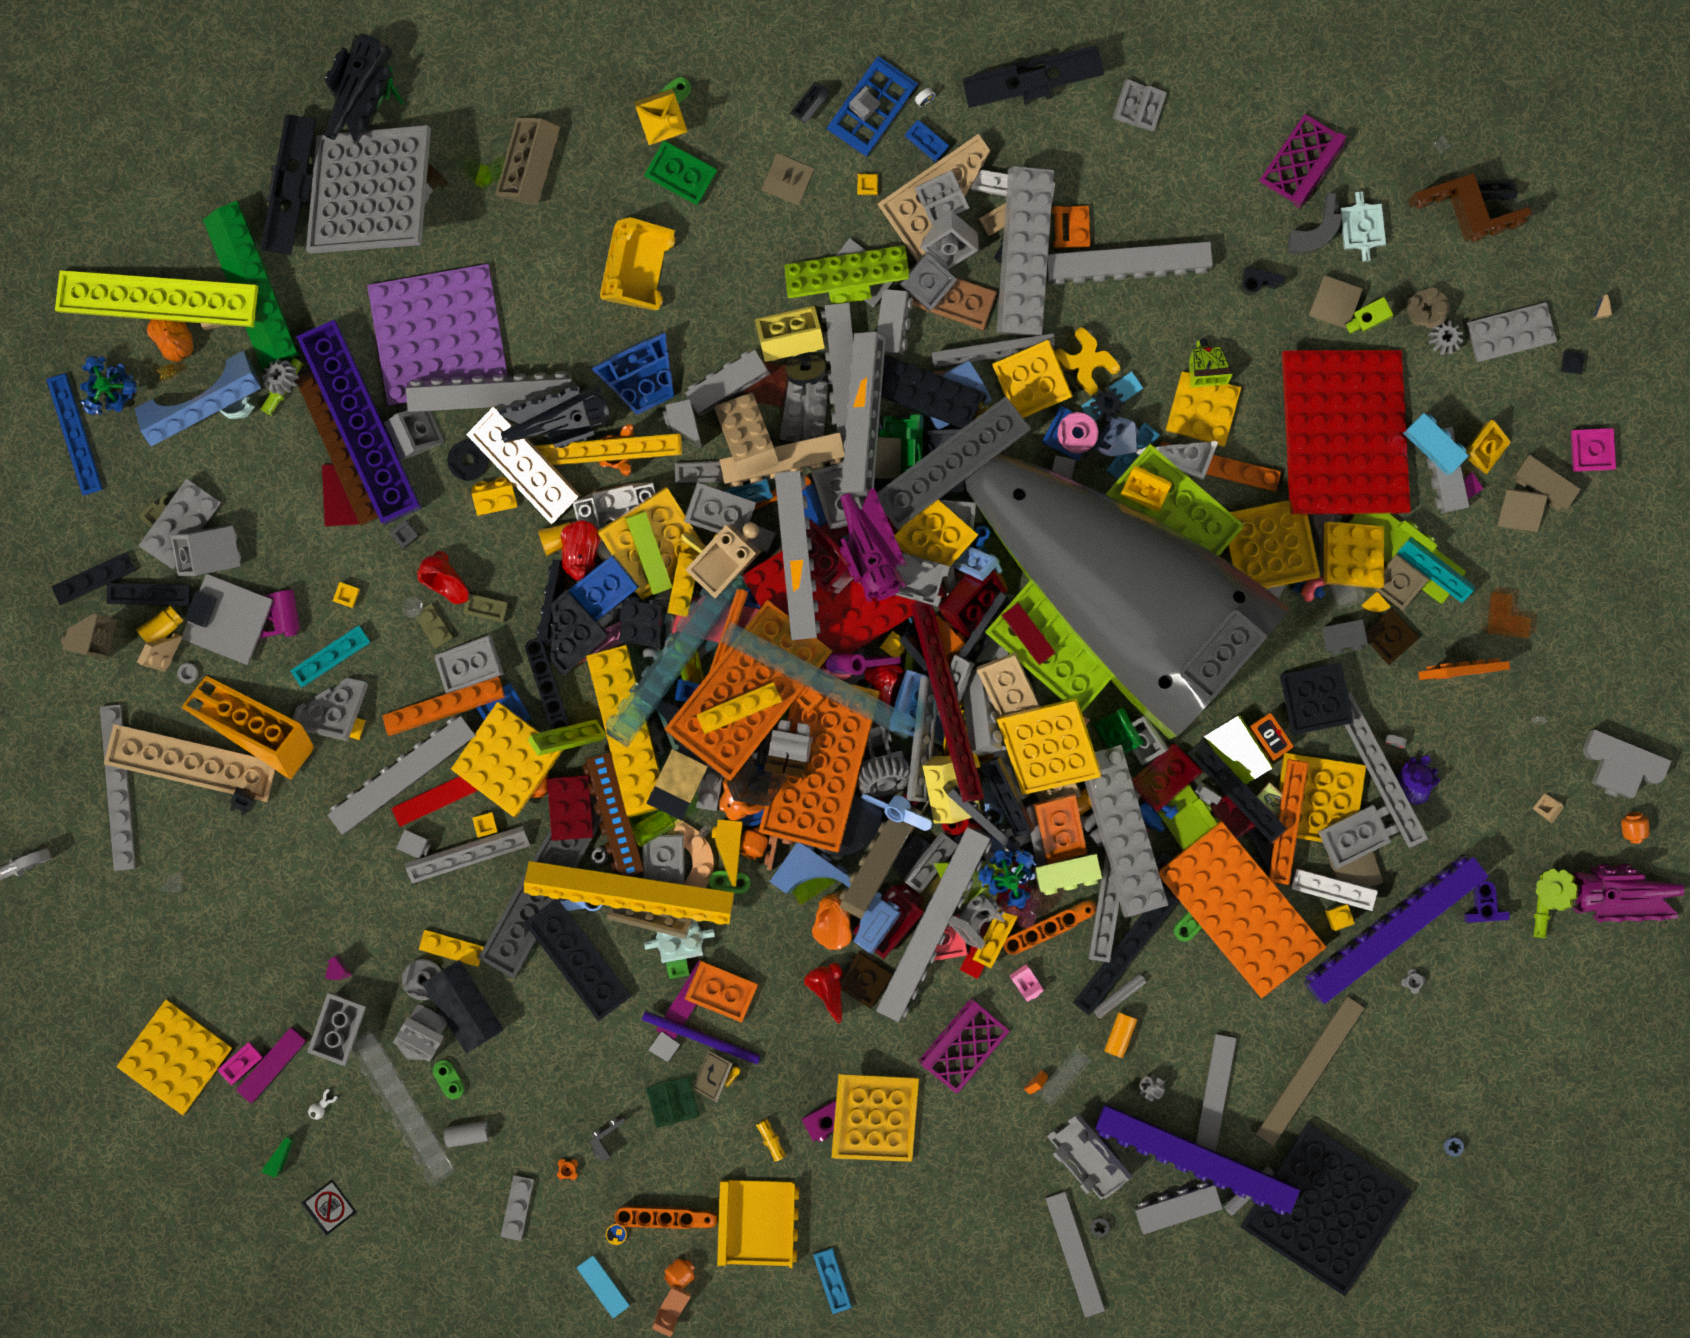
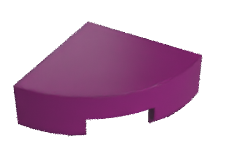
M1472 472L1466 476L1464 484L1467 498L1469 499L1484 488Z

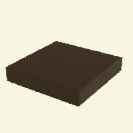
M1390 608L1366 630L1368 644L1388 665L1394 662L1419 639L1418 635L1393 608Z
M858 952L840 980L841 990L871 1009L893 974L861 952Z

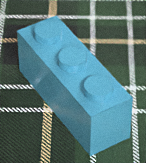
M1423 413L1403 434L1448 476L1468 457L1466 454L1467 450L1460 443L1456 444L1451 439L1452 436L1444 428L1441 430L1436 425L1437 421L1430 414L1426 415Z

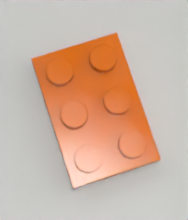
M1070 794L1034 804L1047 864L1087 854L1076 795Z
M700 960L684 999L742 1023L758 984Z

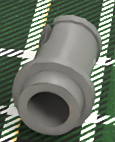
M596 848L593 851L592 859L595 863L602 864L607 861L608 854L606 849ZM598 852H601L603 855L601 860L596 857Z

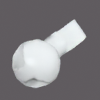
M329 1089L325 1090L323 1099L319 1103L312 1104L309 1107L308 1114L312 1119H321L325 1113L324 1109L326 1106L337 1100L338 1097L335 1096L332 1100L326 1101L327 1093L330 1092ZM312 1112L316 1113L315 1117L311 1116Z

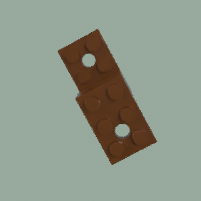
M1474 173L1416 192L1408 200L1411 208L1417 207V209H1422L1429 206V203L1434 200L1440 203L1447 200L1450 196L1465 241L1471 240L1472 243L1484 239V236L1489 233L1491 236L1502 233L1508 227H1510V230L1519 228L1532 215L1530 208L1527 207L1490 220Z

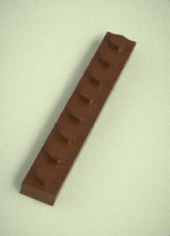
M312 370L298 376L299 378L296 379L298 387L359 524L363 526L378 519L379 517Z

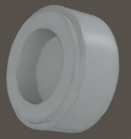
M184 663L179 667L177 675L180 681L190 684L198 679L199 670L192 663Z
M1388 734L1385 739V744L1398 748H1405L1407 742L1405 738Z

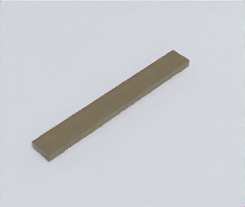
M1348 996L1345 997L1255 1133L1256 1135L1274 1146L1353 1027L1364 1007Z

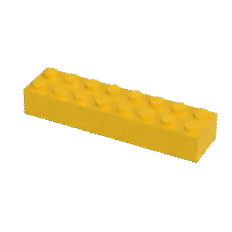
M624 645L587 655L586 658L626 814L628 817H633L658 810L646 804L661 771L630 650Z

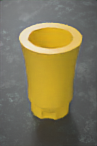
M570 522L550 528L537 529L546 557L562 549L561 531Z
M169 606L165 611L162 610L135 630L146 643L155 642L159 638H166L178 627L177 625L183 622V619Z

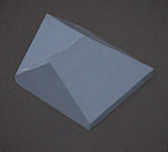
M1112 417L1091 449L1108 456L1137 452L1136 436L1139 434V430L1131 420L1118 417L1115 420Z

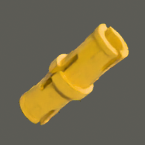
M768 1119L757 1123L756 1126L764 1139L763 1143L765 1146L767 1145L774 1161L776 1162L786 1157V1153L778 1141L779 1136L775 1135Z

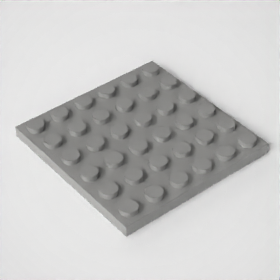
M428 125L366 131L358 143L353 141L350 132L339 133L335 140H331L325 135H317L306 245L308 253L421 245L431 128Z

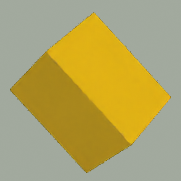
M1490 420L1484 424L1466 448V454L1468 455L1466 459L1487 474L1511 441L1496 422Z

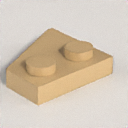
M173 633L172 638L162 637L155 642L146 643L137 663L166 672L183 636Z

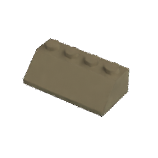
M540 118L516 119L495 196L527 205H538L543 185L547 178L549 164L553 157L555 143L558 139L559 126Z
M93 613L69 627L67 632H64L61 639L62 649L107 659L117 620Z

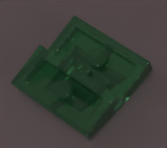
M689 1076L646 1088L656 1128L700 1116Z

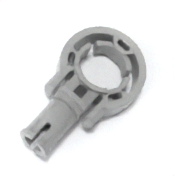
M46 848L22 857L20 856L19 859L12 857L8 864L0 867V880L12 875L22 876L24 874L23 870H30L33 866L52 859L49 849Z

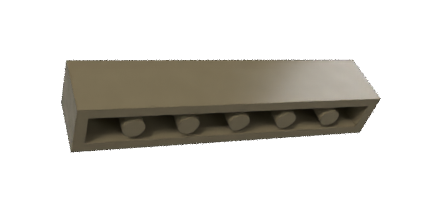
M911 806L910 810L918 814L921 813L920 810ZM888 819L887 823L882 822L878 829L879 837L877 839L873 838L868 847L871 851L868 856L864 854L859 862V866H861L859 872L854 871L849 880L852 884L849 889L844 888L839 897L842 900L840 908L860 919L863 918L904 845L902 844H905L903 842H905L904 840L913 825L904 821L894 822L891 819Z

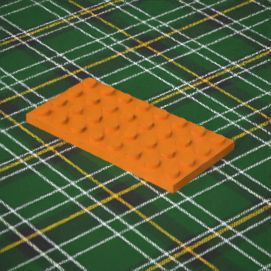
M767 600L664 730L727 780L731 781L833 651L817 638L791 640L789 616ZM774 682L782 700L781 703L704 734L696 716L697 714Z
M814 675L808 684L823 699L810 713L794 700L787 721L791 722L790 733L792 734L797 733L798 723L810 725V737H813L807 777L800 778L773 773L759 833L839 853L880 691Z
M1222 820L1158 870L1160 878L1261 999L1327 948Z

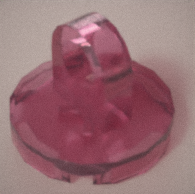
M1030 886L1024 889L1025 892L1031 894V897L1027 899L1026 905L1023 908L1008 906L1009 893L1005 894L1000 901L1001 909L1007 914L1018 916L1017 919L1020 927L1030 928L1037 916L1034 910L1039 906V891Z

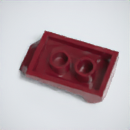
M810 519V529H806L807 538L811 537L812 550H808L809 559L813 558L814 571H810L811 579H815V583L824 592L838 594L853 579L847 567L851 564H848L846 559H844L840 548Z
M908 884L892 885L881 898L885 903L889 900L899 907L897 911L901 913L875 951L883 960L892 952L924 913L925 898ZM860 924L852 932L856 936L859 931Z

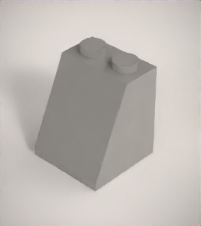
M221 526L170 535L178 576H197L240 566L241 556L237 550V534L233 526Z

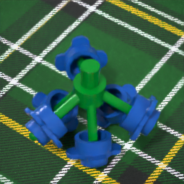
M91 356L86 359V364L82 366V369L92 375L89 376V380L81 383L80 388L88 394L86 400H81L87 413L92 415L103 413L100 410L102 402L98 400L102 392L108 394L105 408L107 410H115L116 412L122 411L124 403L128 398L131 399L132 393H136L138 388L136 381L132 380V374L130 376L126 375L125 366L122 363L117 364V366H108L107 378H105L100 373L104 370L103 362L106 361L105 357ZM111 387L122 388V394L124 395H121L119 392H111Z
M998 850L995 852L994 857L990 859V863L992 865L996 864L997 868H1004L1006 874L998 873L994 875V869L989 868V864L986 863L985 869L981 868L978 873L982 887L988 884L990 887L989 893L993 896L999 892H1007L1008 888L1012 891L1009 893L1010 899L1007 900L1008 906L1014 905L1018 908H1023L1031 894L1025 892L1022 888H1018V885H1025L1028 880H1033L1036 877L1035 872L1030 869L1031 865L1036 866V863L1033 861L1034 856L1030 852L1023 851L1020 853L1016 851L1015 853L1018 856L1015 861L1019 863V866L1013 867L1012 872H1010L1008 866L1012 863L1013 851Z

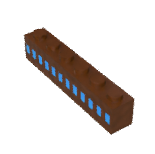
M606 751L585 757V763L582 766L585 775H589L591 783H588L591 796L595 795L597 803H593L596 815H600L602 823H599L602 835L606 834L608 840L605 843L607 854H611L613 862L610 863L613 874L630 876L644 872L629 817L626 814L611 753Z

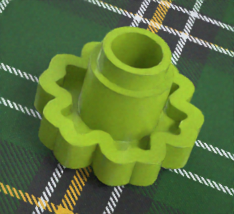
M1551 869L1544 872L1542 875L1543 880H1539L1536 884V894L1541 896L1540 903L1550 910L1556 908L1557 910L1564 911L1567 908H1571L1573 905L1572 900L1579 897L1578 892L1580 888L1574 883L1575 876L1566 870L1558 871Z

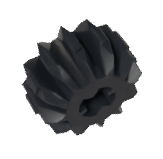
M1109 386L1105 387V393L1099 388L1097 390L1098 395L1093 394L1091 397L1097 402L1090 403V407H1097L1092 411V414L1094 415L1099 412V420L1103 418V415H1106V422L1110 421V415L1116 420L1118 418L1117 413L1122 414L1124 411L1119 406L1125 405V401H1119L1123 394L1121 393L1116 396L1117 388H1114L1112 393H1110ZM1105 399H1107V402L1109 400L1112 402L1110 409H1108V406L1106 408L1103 406Z

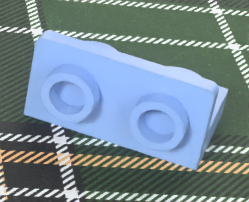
M970 546L953 563L954 568L982 581L992 570L999 574L1003 571L999 565L1000 561L996 556L988 555L981 549H975Z

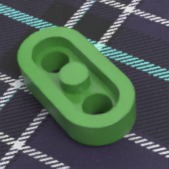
M678 77L658 93L673 89L679 104L690 94L691 85L686 78ZM679 84L684 85V89L678 90L677 86Z
M716 871L709 878V884L713 890L739 894L745 893L750 888L751 882L746 874L739 872L737 873V880L742 879L744 881V886L738 887L737 884L736 887H732L726 871ZM718 877L723 878L724 882L722 885L716 883Z
M1187 911L1174 925L1173 933L1177 939L1189 941L1202 927L1190 912ZM1182 927L1187 928V932L1185 934H1181L1180 929Z
M447 1060L437 1062L433 1067V1075L445 1096L449 1099L461 1097L465 1087L453 1064ZM441 1067L446 1068L447 1073L445 1075L440 1073ZM451 1085H455L457 1087V1091L455 1093L450 1091Z

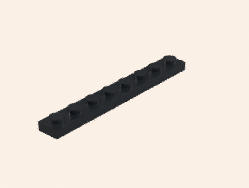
M1166 884L1163 885L1168 906L1142 913L1111 952L1110 963L1103 962L1072 1002L1086 1014L1090 1015L1178 903L1179 899Z

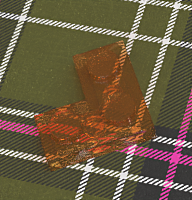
M1492 592L1490 594L1486 634L1527 639L1529 638L1531 618L1511 615L1513 595Z

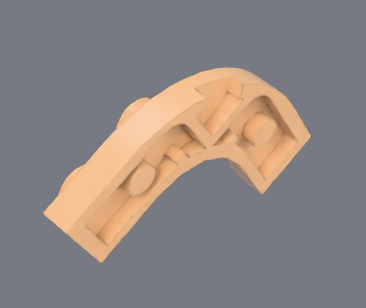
M676 818L667 834H684V847L690 852L693 860V867L685 881V885L706 888L714 868L711 847L698 830Z

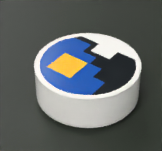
M931 88L924 89L916 96L915 102L919 107L925 106L935 97L934 91Z

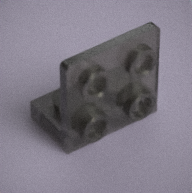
M751 755L732 780L727 781V785L734 801L770 806L787 780V777L784 774L758 770L753 755Z

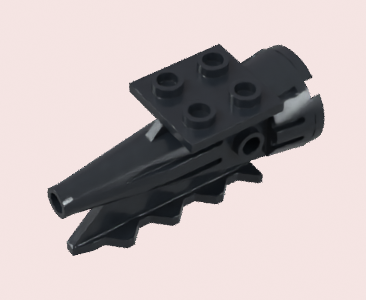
M359 33L357 36L356 34L349 53L345 47H342L340 52L334 57L331 71L329 70L326 74L325 83L335 99L324 133L331 140H335L344 125L347 124L353 141L355 143L360 141L363 133L369 128L371 116L377 111L380 97L386 92L388 80L393 77L390 68L385 66L393 54L392 50L387 45L383 48L379 45L380 40L362 33Z
M572 381L569 385L554 387L549 392L536 393L528 399L515 400L510 405L497 409L499 415L517 423L506 430L500 431L503 443L546 436L555 448H564L571 442L587 440L589 436L594 435L590 427L610 423V415L605 399L598 394L602 392L599 385L594 384L580 391L575 381Z

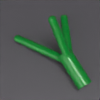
M392 77L386 85L385 99H389L391 89L400 105H403L404 102L393 85ZM384 95L380 97L378 101L377 110L382 102Z

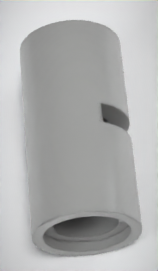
M486 1121L444 1127L446 1147L450 1148L489 1141Z

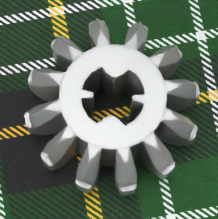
M1449 320L1446 325L1443 322L1439 326L1432 328L1434 332H1429L1428 336L1434 339L1428 343L1429 345L1436 344L1433 348L1434 352L1441 348L1440 355H1444L1445 352L1451 355L1453 354V349L1456 351L1460 349L1458 344H1462L1464 340L1459 338L1463 331H1456L1459 327L1458 324L1451 327L1452 321ZM1445 333L1446 336H1450V339L1447 342L1446 339H1442V336L1445 335Z
M278 359L276 363L270 362L269 369L264 368L267 374L262 376L263 380H265L264 386L273 394L278 393L280 395H284L285 391L291 392L290 387L296 386L294 380L299 378L295 374L296 368L290 362Z

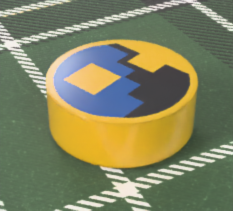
M617 1223L610 1225L606 1231V1238L613 1245L622 1244L627 1237L626 1228Z

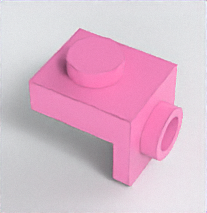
M1027 964L1009 975L1027 1002L1037 998L1044 991Z

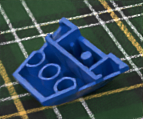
M665 332L641 340L607 357L591 368L637 415L674 397Z

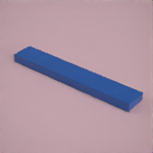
M67 373L46 379L82 496L103 490Z

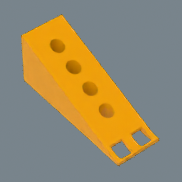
M208 676L204 677L182 706V709L188 711L290 780L314 748L300 723ZM205 682H209L216 687L210 696L200 690ZM193 698H197L204 703L198 711L187 706Z

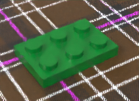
M663 140L644 177L698 207L715 177L717 169Z

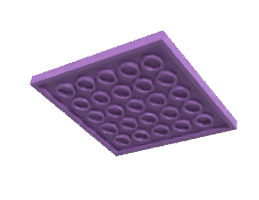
M488 264L367 285L388 406L407 403L406 385L407 382L413 379L431 381L433 378H443V380H452L453 377L472 379L474 376L493 378L494 375L498 374L508 377Z

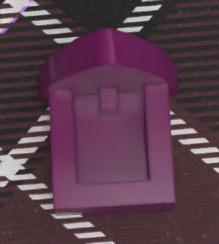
M338 955L328 960L329 965L326 971V979L340 980L352 975Z

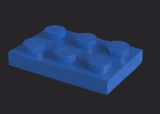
M613 554L570 588L569 591L598 620L640 586Z

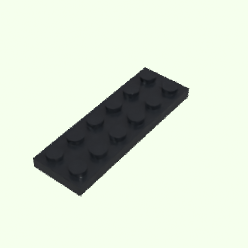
M884 354L881 398L961 429L975 420L987 397L986 393Z
M559 899L552 900L524 921L526 927L598 1022L632 997Z

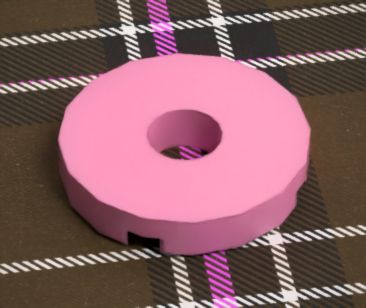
M1075 412L1062 419L1058 426L1057 436L1059 443L1064 449L1071 453L1080 454L1087 452L1094 446L1098 439L1099 431L1097 423L1089 415ZM1076 427L1081 428L1084 432L1083 437L1075 438L1072 430Z

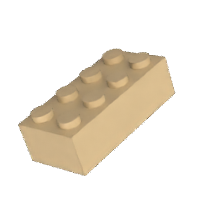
M753 392L714 406L740 479L779 465Z

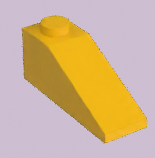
M717 820V826L713 825L712 838H715L716 847L731 886L736 887L742 822Z

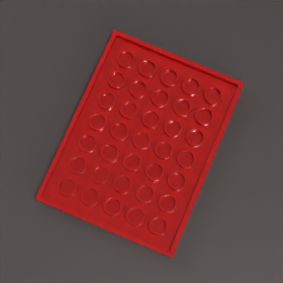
M1402 350L1283 351L1282 369L1290 515L1410 513L1407 437L1403 434L1406 430Z
M887 517L895 536L899 530L896 529V527ZM827 523L819 527L839 548L842 546L838 539L842 535L849 533L848 526L832 531L829 530ZM783 551L741 577L760 607L768 600L789 616ZM854 578L838 594L824 592L816 584V592H812L813 600H817L818 612L814 613L815 621H819L820 633H816L817 639L831 649L832 653L852 654L913 616L910 605L920 601L893 595L880 601L877 600V597L871 598L873 602H868L862 585L859 584V581L855 582ZM941 586L938 596L944 597L947 594ZM821 667L814 675L821 673Z

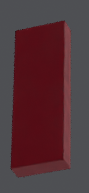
M1019 603L1001 615L1038 665H1041L1056 653Z

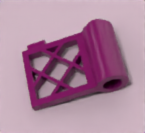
M294 590L263 595L273 600L266 621L270 619L274 622L275 631L267 632L262 629L263 633L260 634L259 639L284 634L285 637L297 636V632L301 630Z
M832 653L826 659V667L829 672L860 675L865 671L866 667L901 663L900 657L881 655L863 657L857 654Z

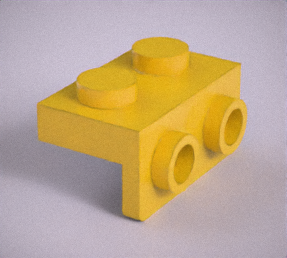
M1134 466L1120 495L1159 512L1172 483L1164 477L1148 472L1144 468Z
M499 477L495 481L490 482L480 481L471 486V494L477 516L517 507L513 483L506 477Z

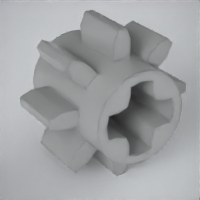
M1154 1074L1151 1077H1144L1139 1085L1142 1090L1140 1095L1151 1102L1154 1098L1160 1099L1165 1091L1163 1086L1165 1082Z

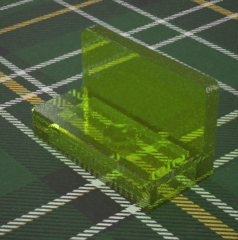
M658 811L631 828L637 844L642 847L676 827L674 822L677 818L663 811Z
M832 878L810 879L797 886L792 893L799 905L835 884Z

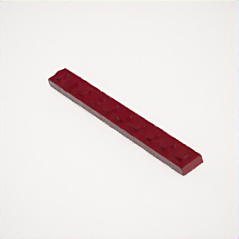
M914 602L910 606L962 801H978L984 798L934 607L924 602Z

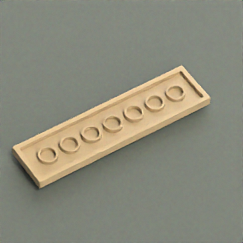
M1016 652L977 667V672L998 716L1041 707ZM1077 783L1038 791L1035 794L1039 802L1070 794H1074L1078 798L1081 797V790Z
M113 724L104 760L105 765L234 794L236 787L246 788L256 794V800L268 802L275 769L254 756Z

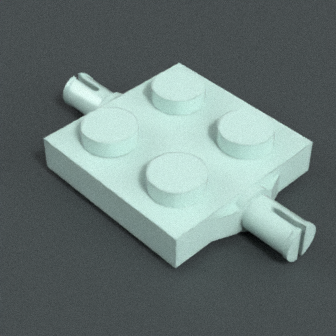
M1361 191L1360 193L1355 192L1356 205L1340 208V214H1342L1341 227L1344 250H1362V262L1371 261L1370 249L1377 246H1385L1386 239L1382 204L1370 205L1364 203V192Z
M692 919V925L686 939L657 932L656 939L644 941L645 950L658 948L662 963L703 956V939L715 937L713 928L701 931L698 921Z

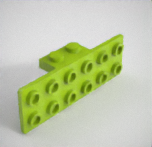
M905 245L784 265L788 298L829 292L831 305L872 299L870 285L910 278Z
M1355 514L1349 522L1350 524L1384 526V562L1386 564L1389 563L1400 547L1412 537L1461 576H1464L1466 573L1464 569L1436 549L1438 545L1434 543L1435 539L1427 533L1423 535L1417 530L1418 526L1411 521L1406 522L1404 520L1400 522L1390 514ZM1430 578L1421 589L1440 604L1444 603L1450 595Z
M1190 785L1167 804L1172 807L1176 805L1179 810L1173 818L1166 817V812L1164 811L1158 812L1182 850H1185L1220 822L1217 817H1212L1210 805L1200 798L1198 799Z

